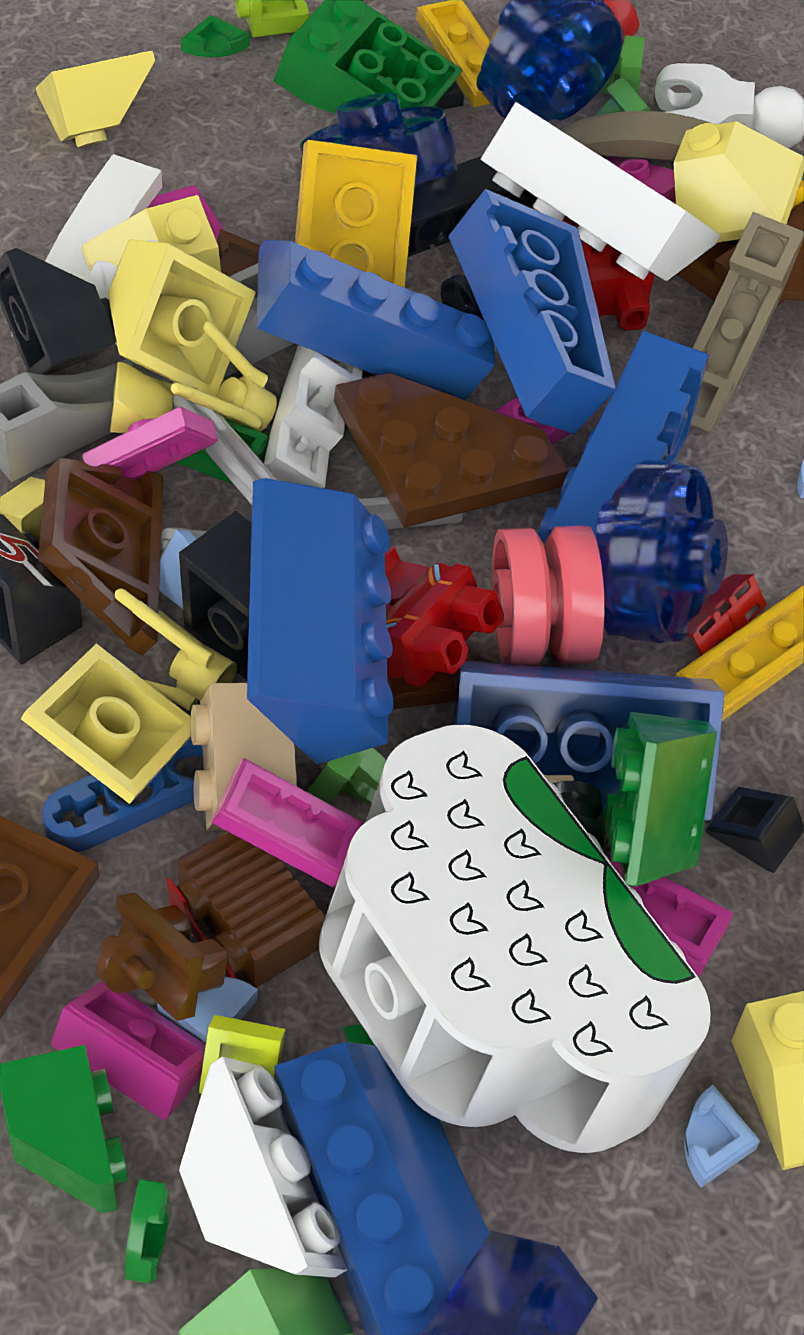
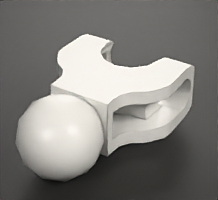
M671 64L662 69L657 76L655 98L658 107L664 110L665 113L694 117L716 125L737 121L789 149L799 143L804 136V98L794 89L775 86L766 88L754 96L755 82L738 81L731 78L722 69L709 64ZM674 85H684L692 93H675L669 88Z

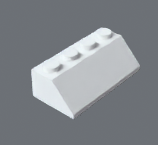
M517 102L480 159L497 170L492 179L495 183L517 197H520L524 189L538 197L533 208L543 214L560 221L567 216L579 224L580 239L598 251L602 252L608 243L621 252L616 263L642 280L645 279L649 271L666 281L712 248L721 237L720 234L675 203Z

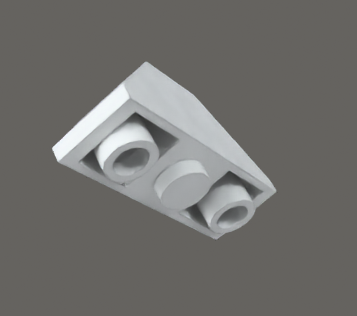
M226 1057L219 1058L210 1064L179 1169L205 1240L292 1274L337 1277L347 1270L337 1246L340 1242V1236L331 1214L320 1205L308 1174L310 1173L311 1166L307 1153L300 1142L291 1135L279 1107L282 1104V1094L278 1084L261 1065Z

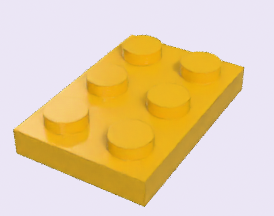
M307 140L303 147L295 243L311 250L321 251L333 259L362 271L374 273L384 280L405 288L417 155Z

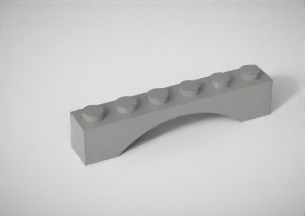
M258 264L230 276V278L256 292L235 346L252 365L295 344L257 329ZM129 359L120 361L132 366L145 375L171 384L175 383ZM231 361L224 378L239 371ZM118 362L102 369L75 375L46 376L24 372L0 383V469L11 482L113 433L110 432Z

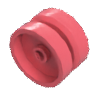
M586 525L555 526L545 543V547L539 535L532 528L498 529L492 553L491 581L492 590L496 592L504 613V621L495 629L501 662L503 664L538 666L546 654L549 644L552 654L562 665L594 663L599 657L603 640L604 585L598 544L592 528Z

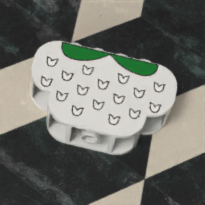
M450 725L407 739L390 753L384 765L366 821L355 833L349 845L325 921L320 931L319 951L329 976L378 1048L403 1089L419 1107L442 1121L459 1126L482 1127L499 1123L515 1115L533 1135L554 1147L570 1152L592 1153L607 1150L643 1132L657 1117L709 1030L711 1012L708 996L700 979L686 962L682 950L676 943L669 940L644 907L642 899L636 890L626 885L623 878L604 855L597 839L590 833H587L564 803L557 787L544 777L526 752L513 741L486 728L472 725Z

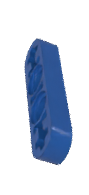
M190 738L150 781L148 786L153 790V793L143 803L126 804L120 801L114 791L93 775L58 789L49 795L43 804L42 820L46 838L75 852H81L194 802V778L180 774L175 767L179 761L186 757L200 756L203 758L202 745H193ZM104 796L106 808L110 815H104L103 806H97L96 797ZM73 810L77 817H84L85 824L74 828L69 821L63 822L62 814Z

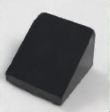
M738 786L707 827L706 832L711 837L767 871L775 873L803 834L804 824L794 797Z

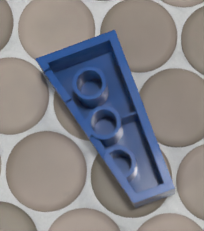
M485 189L448 237L526 417L542 425H550L575 434L616 390L579 230L572 225Z
M646 331L642 332L597 427L593 428L589 434L577 468L571 467L565 478L560 493L561 502L558 508H548L538 531L541 541L546 543L555 526L586 525L591 527L598 544L603 585L606 591L609 590L690 433L709 358L707 353Z

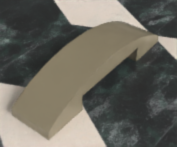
M626 111L584 118L570 123L559 130L598 155L675 160L686 130L711 122L674 113Z
M755 212L752 213L729 261L730 270L693 346V349L709 354L691 427L711 434L729 405L779 302L804 240V231Z

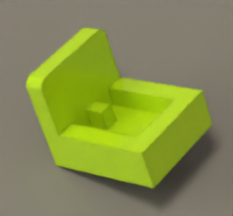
M234 0L238 18L246 19L253 38L296 32L310 17L305 0Z

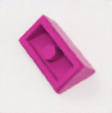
M102 981L63 1007L51 1041V1046L57 1050L85 1045L91 1071L105 1069L108 1084L163 1121L170 1117L201 1078L206 1044L131 995L116 993L105 986Z

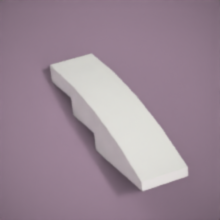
M113 154L83 195L60 232L45 262L89 282L90 270L81 250L83 244L146 209L162 188V170Z
M298 345L282 390L264 465L277 480L325 488L329 451L343 437L345 421L333 401L335 386L362 379V369Z

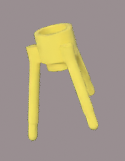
M210 321L203 324L204 332L243 374L241 378L230 377L225 380L220 386L216 397L181 383L171 384L148 376L173 392V397L176 394L188 401L220 413L225 419L259 432L268 426L276 412V396L264 388L268 375L253 367L230 340Z
M120 588L115 591V598L181 649L176 655L169 672L170 677L177 680L176 688L144 680L167 699L191 712L192 705H196L198 700L201 701L210 683H232L237 671V664L234 661L202 644L161 610H158V613H156L125 589Z

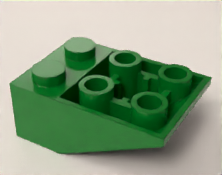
M324 0L289 38L273 81L305 103L327 112L415 131L459 78L463 70L363 1Z
M630 712L628 729L616 728L611 765L612 768H616V779L620 780L618 795L608 793L606 796L602 828L604 830L603 833L607 834L606 845L611 847V862L619 863L626 885L639 886L698 865L717 731L710 722Z

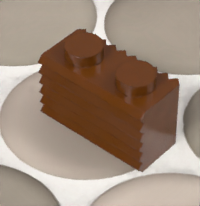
M225 831L177 859L178 885L176 887L186 899L187 908L195 923L201 919L205 921L215 935L212 939L227 951V962L233 973L235 974L242 970L255 988L319 950L320 931L325 921L324 914L321 909L316 907L314 900L309 898L306 890L301 888L298 880L293 878L290 869L285 868L283 861Z

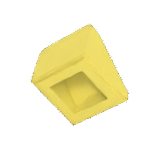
M118 362L110 432L127 433L129 426L137 421L156 419L172 411L173 392L132 366Z
M29 477L0 497V514H3L21 533L29 531L37 539L40 537L45 480Z

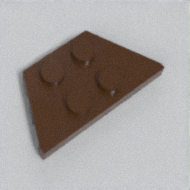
M59 458L49 468L45 476L38 560L134 652L143 656L157 643L158 632L115 598V591L120 588L125 589L158 613L163 475L158 472L147 471L140 479L122 477L123 473L120 466L107 464L91 466L84 461Z

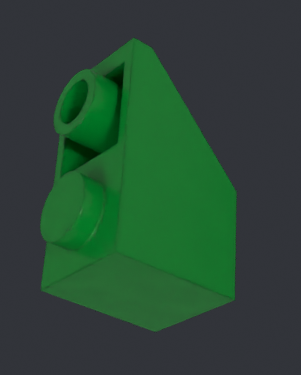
M85 1045L0 1063V1091L14 1161L101 1213L117 1210L114 1184L126 1182L128 1177L120 1137L116 1136L105 1139L101 1124V1115L113 1113L105 1069L90 1070Z

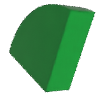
M213 15L207 17L181 38V51L200 57L229 56L239 53L250 46V33Z
M139 1179L126 1248L125 1279L151 1284L152 1279L156 1280L171 1218L169 1190L166 1189V1183Z

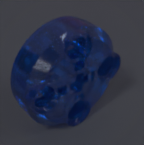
M510 0L499 16V26L487 46L476 85L482 95L504 119H506L516 102L546 122L553 119L561 121L570 118L585 107L600 92L612 75L622 51L623 32L621 25L616 19L614 12L604 0Z
M396 93L372 94L342 103L336 107L338 123L314 132L300 143L302 158L304 143L307 140L417 155L414 186L431 179L446 176L457 170L456 146L452 127L448 123L445 110L433 106L401 108L399 97Z
M647 459L637 464L619 483L612 499H607L603 503L598 516L596 540L600 551L604 585V626L608 635L626 637L634 641L663 643L665 641L679 642L687 637L689 622L699 614L706 594H715L723 581L728 556L727 530L722 520L714 519L710 487L706 476L700 468L684 465L678 461Z

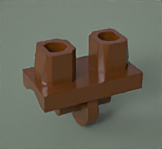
M136 892L117 896L116 908L121 914L122 925L118 936H108L101 943V954L97 963L98 977L105 986L116 993H129L138 988L144 990L176 1021L195 1017L198 993L221 988L224 985L228 959L227 951L214 939L191 943V926L188 916L176 905L153 909Z

